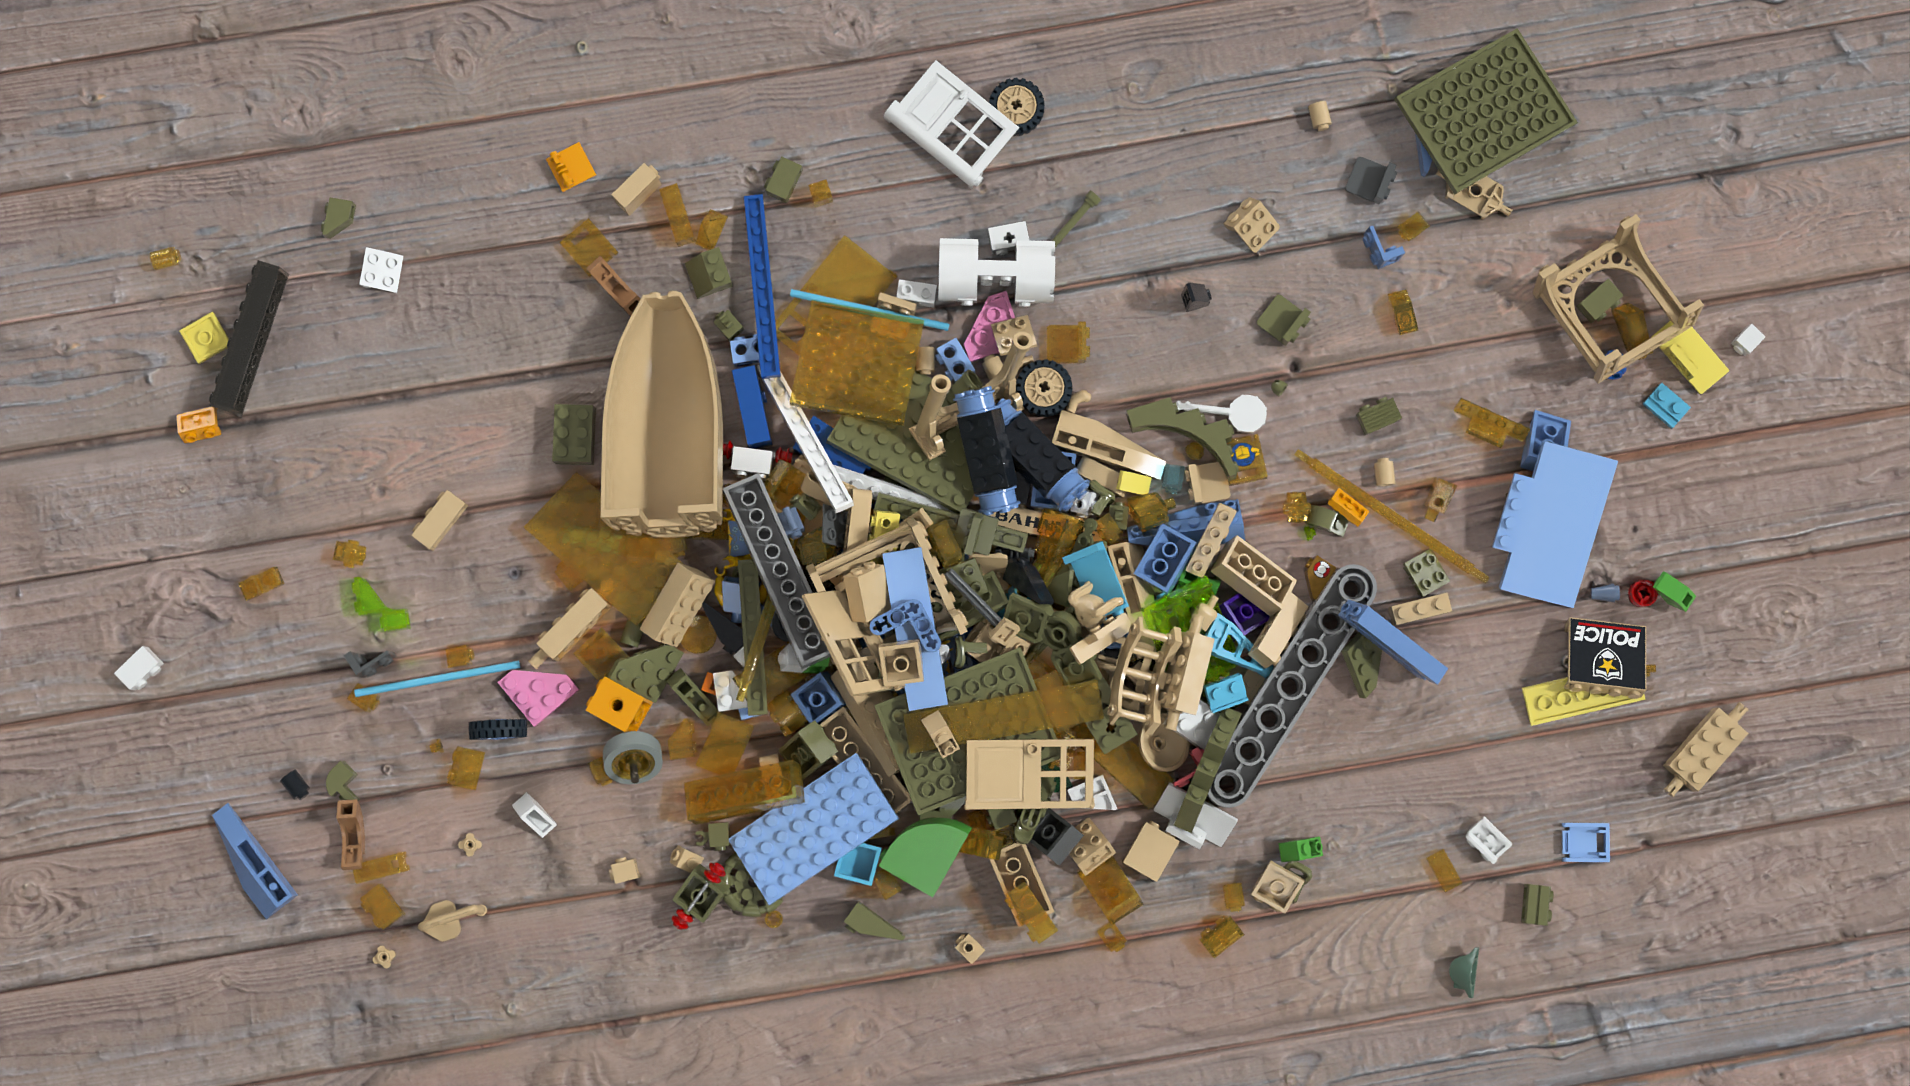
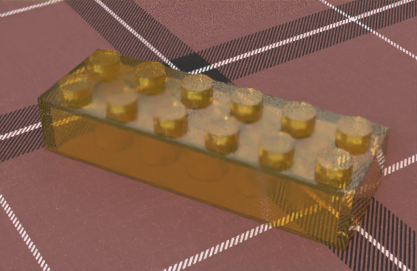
M794 760L684 782L687 820L696 825L805 802L801 765Z

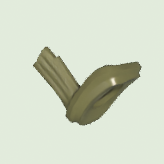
M1092 480L1087 489L1099 494V498L1092 506L1093 509L1090 513L1099 517L1104 508L1115 501V494L1104 488L1096 480Z
M962 636L956 637V654L953 667H956V669L963 668L966 660L965 652L988 653L987 643L963 641Z
M1291 861L1284 865L1283 868L1294 874L1296 873L1290 868L1298 869L1303 873V875L1298 876L1305 879L1292 902L1294 904L1297 903L1303 886L1312 879V871L1297 861Z

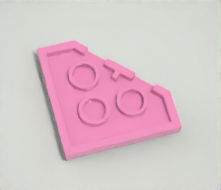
M1007 291L988 296L964 342L970 362L983 359L991 354H999L991 324L1015 318Z
M512 670L498 681V684L534 727L580 690L571 678L564 674Z

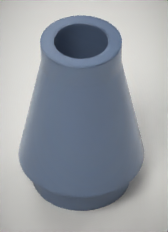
M1613 583L1591 588V599L1615 603V601L1620 600L1619 585H1614Z

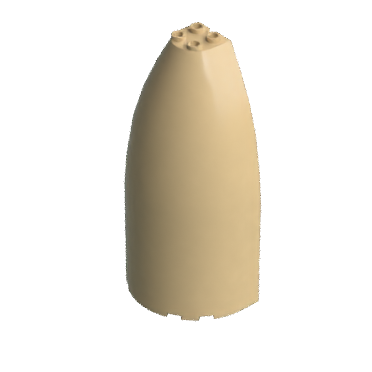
M669 291L667 295L661 296L658 292H651L648 295L642 296L631 315L611 364L602 427L600 518L610 528L617 531L622 528L626 530V534L640 536L642 533L651 535L653 538L699 535L701 530L710 532L717 529V524H722L723 417L716 366L703 331L682 293Z

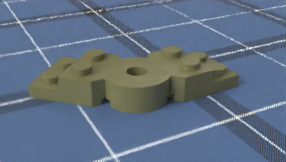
M1015 593L1010 595L1004 617L1019 625L1020 631L1016 634L1017 636L1033 643L1044 640L1047 646L1053 649L1051 660L1068 692L1100 681L1103 678L1094 661L1097 657L1096 655L1079 665L1069 650L1071 646L1084 639L1081 637L1080 623L1072 614L1065 611L1054 612L1050 604H1038L1032 599L1029 600Z

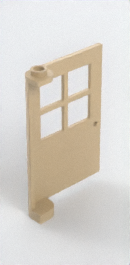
M844 580L835 586V591L802 595L822 636L821 640L824 641L851 696L892 689L898 691L906 686L901 684L884 687L883 678L871 679L863 662L875 660L882 674L878 647L880 644H884L880 635H875L870 631L871 621H852ZM864 638L872 656L860 657L852 639ZM847 640L856 658L844 660L835 641ZM859 663L867 681L856 683L847 664Z

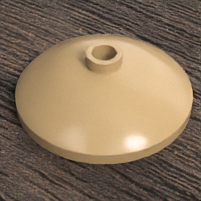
M1160 714L1161 724L1153 735L1145 734L1144 725H1142L1139 733V749L1143 759L1150 767L1161 772H1169L1179 768L1185 762L1190 746L1189 741L1173 730L1164 728L1165 725L1163 723L1168 714Z

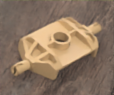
M1438 169L1436 175L1444 179V177ZM1489 177L1481 179L1455 195L1446 183L1445 198L1447 200L1450 198L1478 214L1482 220L1495 211H1500L1508 217L1513 209L1503 205V186ZM1472 186L1479 187V195L1471 193Z

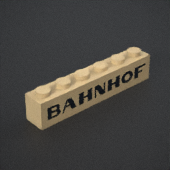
M1018 504V508L1011 509L1009 512L999 513L998 511L990 515L999 519L998 525L1026 532L1028 535L1075 544L1078 535L1084 532L1085 521H1083V517L1072 515L1071 518L1064 517V513L1060 512L1048 514L1045 513L1046 510L1034 508V510L1026 509L1027 506ZM1096 520L1098 524L1097 529L1092 533L1094 542L1103 540L1105 525H1102V521Z

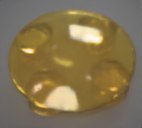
M704 616L694 617L692 624L688 627L681 641L682 646L687 651L694 654H702L714 646L717 634L709 619Z

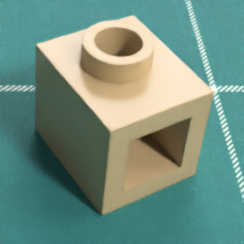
M626 857L616 859V864H612V869H609L610 878L612 881L615 880V884L640 878L636 859L627 860Z
M969 933L966 936L962 934L955 941L957 943L955 948L971 964L985 951Z

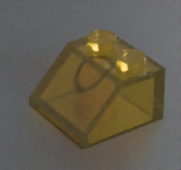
M780 459L764 483L770 499L784 508L789 507L791 504L790 499L797 493L799 495L803 493L801 485L806 474L790 463Z

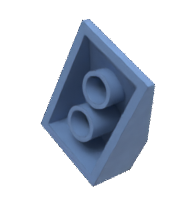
M1535 410L1523 448L1520 467L1534 471L1543 440L1568 447L1571 421Z

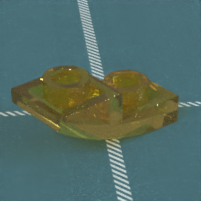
M272 567L238 584L245 600L248 601L285 583L278 567Z

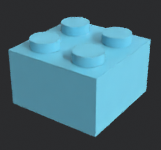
M862 843L838 859L834 876L872 886L882 847Z

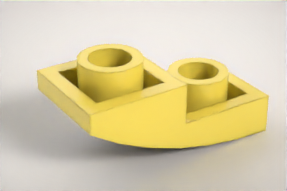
M1120 470L1116 489L1148 496L1152 477Z

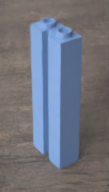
M1348 599L1341 607V611L1338 614L1340 618L1416 677L1423 680L1427 679L1429 682L1437 685L1448 670L1446 666L1369 606Z

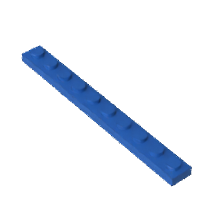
M763 194L744 196L761 378L781 377L764 199Z

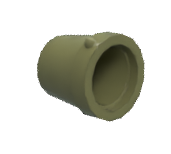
M967 370L952 385V391L954 394H959L972 389L978 390L983 387V384L973 371Z

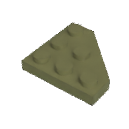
M1359 632L1341 652L1359 698L1366 699L1377 686L1382 649Z
M663 643L659 647L634 653L633 656L617 659L607 677L656 703L667 684L666 680L671 677L684 652Z

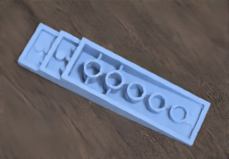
M917 547L882 553L891 609L909 600L916 599L922 603L936 630L922 548ZM911 603V608L905 610V607L901 608L905 613L906 619L910 617L907 613L913 611L916 614L918 612V604L914 605V603ZM892 613L894 623H899L902 620L901 613ZM921 620L918 622L917 627L919 631L924 632L929 628V624L927 621ZM911 621L895 628L897 642L919 639ZM931 630L928 634L922 635V638L927 637L929 640L927 647L935 649V644L938 642L937 640H932L930 635L934 633ZM921 641L924 681L905 684L909 711L948 705L940 650L928 652L923 647Z

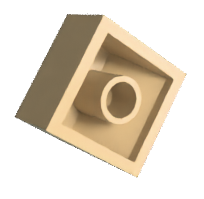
M920 639L879 645L884 687L924 681Z

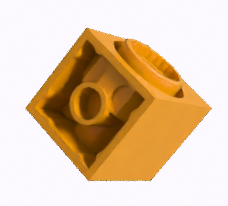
M604 676L597 683V690L594 696L588 699L586 711L625 733L638 731L653 702Z

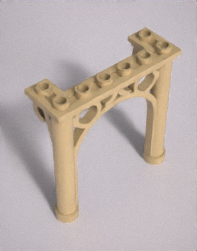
M1018 332L1014 335L1012 346L1001 370L990 382L983 386H991L992 389H995V392H993L995 405L1002 398L1005 400L1010 399L1011 405L1017 411H1023L1025 408L1023 407V400L1018 392L1015 393V377L1026 352L1030 350L1033 343L1032 337L1026 332ZM941 374L933 377L930 384V392L918 423L909 428L910 433L929 461L946 452L939 434L958 425L957 414H959L957 402L942 407L946 394L950 390L951 381L947 376Z

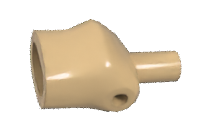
M1214 595L1210 597L1207 604L1199 603L1194 611V614L1205 617L1201 628L1204 632H1207L1211 623L1217 618V612L1213 608L1219 598Z

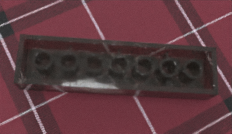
M259 260L252 268V279L246 286V297L240 304V315L234 322V333L228 340V351L222 358V369L216 376V387L209 397V406L220 412L242 418L289 276L281 267Z

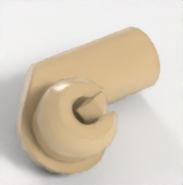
M1086 390L1073 394L1066 411L1075 414L1078 404L1089 402L1091 394Z

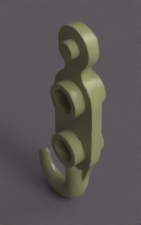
M1088 518L1085 520L1084 532L1078 535L1072 553L1093 545L1092 533L1097 529L1098 525L1095 519ZM1074 572L1072 586L1077 589L1080 585Z

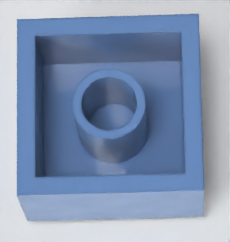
M828 671L820 672L790 694L809 723L815 720L820 725L839 709L846 706Z

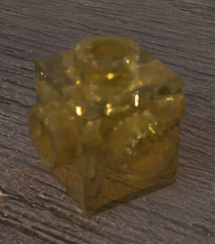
M1306 492L1286 493L1282 510L1283 515L1287 517V522H1306L1307 515L1311 514L1310 502L1307 503Z
M348 540V543L337 541L333 560L343 562V566L354 568L355 565L363 566V561L366 558V547L360 546L359 541Z

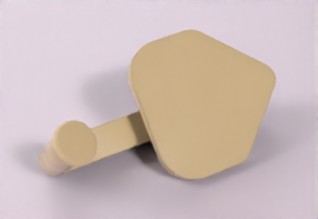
M451 901L438 902L431 906L425 920L418 924V930L431 935L439 941L445 942L456 938L460 934L461 926L459 919L473 914L484 916L487 913V908L484 905H470L456 910L454 903Z

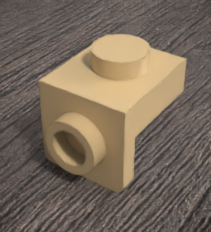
M678 845L671 853L670 863L691 873L693 869L702 863L704 857Z

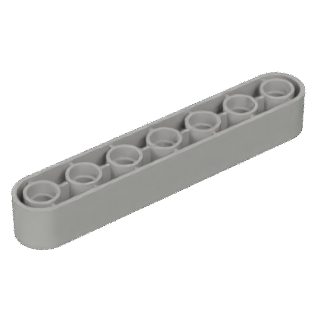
M1353 564L1338 569L1332 574L1317 600L1313 601L1306 612L1304 620L1299 623L1297 632L1289 639V646L1280 654V661L1275 666L1273 665V670L1266 677L1239 719L1207 795V799L1212 804L1219 807H1236L1244 803L1252 793L1355 628L1338 616L1341 607L1348 599L1370 606L1377 592V584L1373 574L1365 567ZM1347 581L1354 582L1357 585L1358 593L1355 597H1349L1344 593L1343 586ZM1330 613L1337 618L1335 629L1330 630L1324 626L1323 617L1325 614ZM1305 646H1312L1317 651V657L1313 662H1308L1303 658L1302 651ZM1285 678H1291L1296 683V691L1292 695L1286 694L1282 690L1281 684ZM1266 710L1273 712L1276 716V722L1272 727H1266L1261 722V715ZM1244 743H1250L1255 748V755L1250 760L1244 759L1240 754V748ZM1226 775L1232 777L1235 783L1234 789L1229 793L1223 792L1219 787L1220 779Z

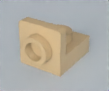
M1005 617L996 627L991 625L987 627L990 639L994 643H1000L1004 646H1007L1020 631L1019 625Z

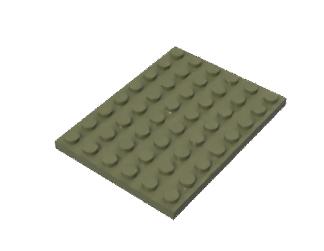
M1518 28L1394 98L1454 195L1578 123Z
M880 351L826 443L945 508L960 514L961 509H966L974 496L959 425L939 434L946 452L929 461L910 433L909 428L918 423L930 392L932 378L921 375L919 371ZM952 389L946 394L942 407L957 402L953 401L955 394Z
M1021 647L944 677L948 705L909 711L906 693L874 705L917 815L966 797V740L1057 739ZM939 710L960 748L945 758H942L921 721ZM1041 747V766L1060 759V747Z

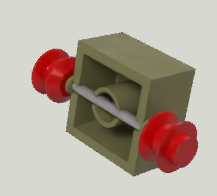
M710 863V870L699 864L693 869L672 900L683 909H677L676 913L678 916L674 915L671 918L673 925L677 929H688V923L693 922L692 915L704 923L730 889V886L720 879V876L724 877L726 875L721 864Z

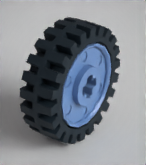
M496 719L469 722V740H499L527 737L526 719Z

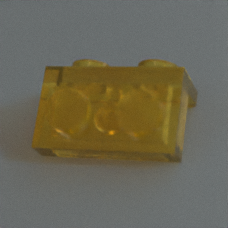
M457 746L452 755V768L448 771L447 775L448 784L476 790L485 752Z

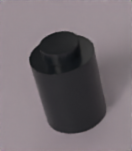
M296 769L280 780L294 800L297 798L302 800L309 794L308 790L310 787Z

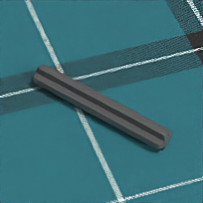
M950 568L944 574L945 578L996 627L1002 619L953 569Z

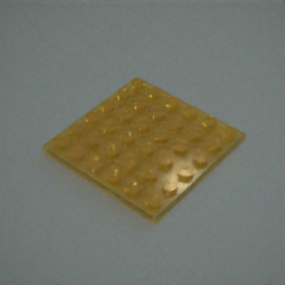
M812 300L790 397V405L904 426L924 320Z

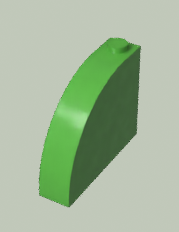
M928 818L917 821L905 828L895 838L888 850L884 848L879 857L882 860L879 867L933 897L972 827L949 818Z

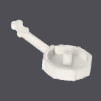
M1241 395L1230 404V408L1190 404L1189 401L1186 403L1176 402L1178 412L1199 408V411L1202 413L1228 415V421L1237 432L1254 434V432L1265 425L1267 407H1265L1258 396Z

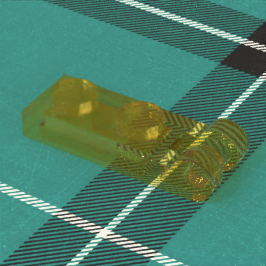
M406 851L362 862V869L353 870L356 884L410 871V867L405 859L407 857ZM398 860L399 867L394 868L392 861Z

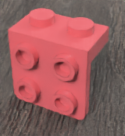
M1198 747L1189 750V753L1198 767L1204 750H1199ZM1196 769L1175 780L1172 784L1180 788L1189 784V779L1194 776Z

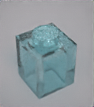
M1165 464L1161 489H1165L1166 493L1172 494L1181 491L1185 466Z

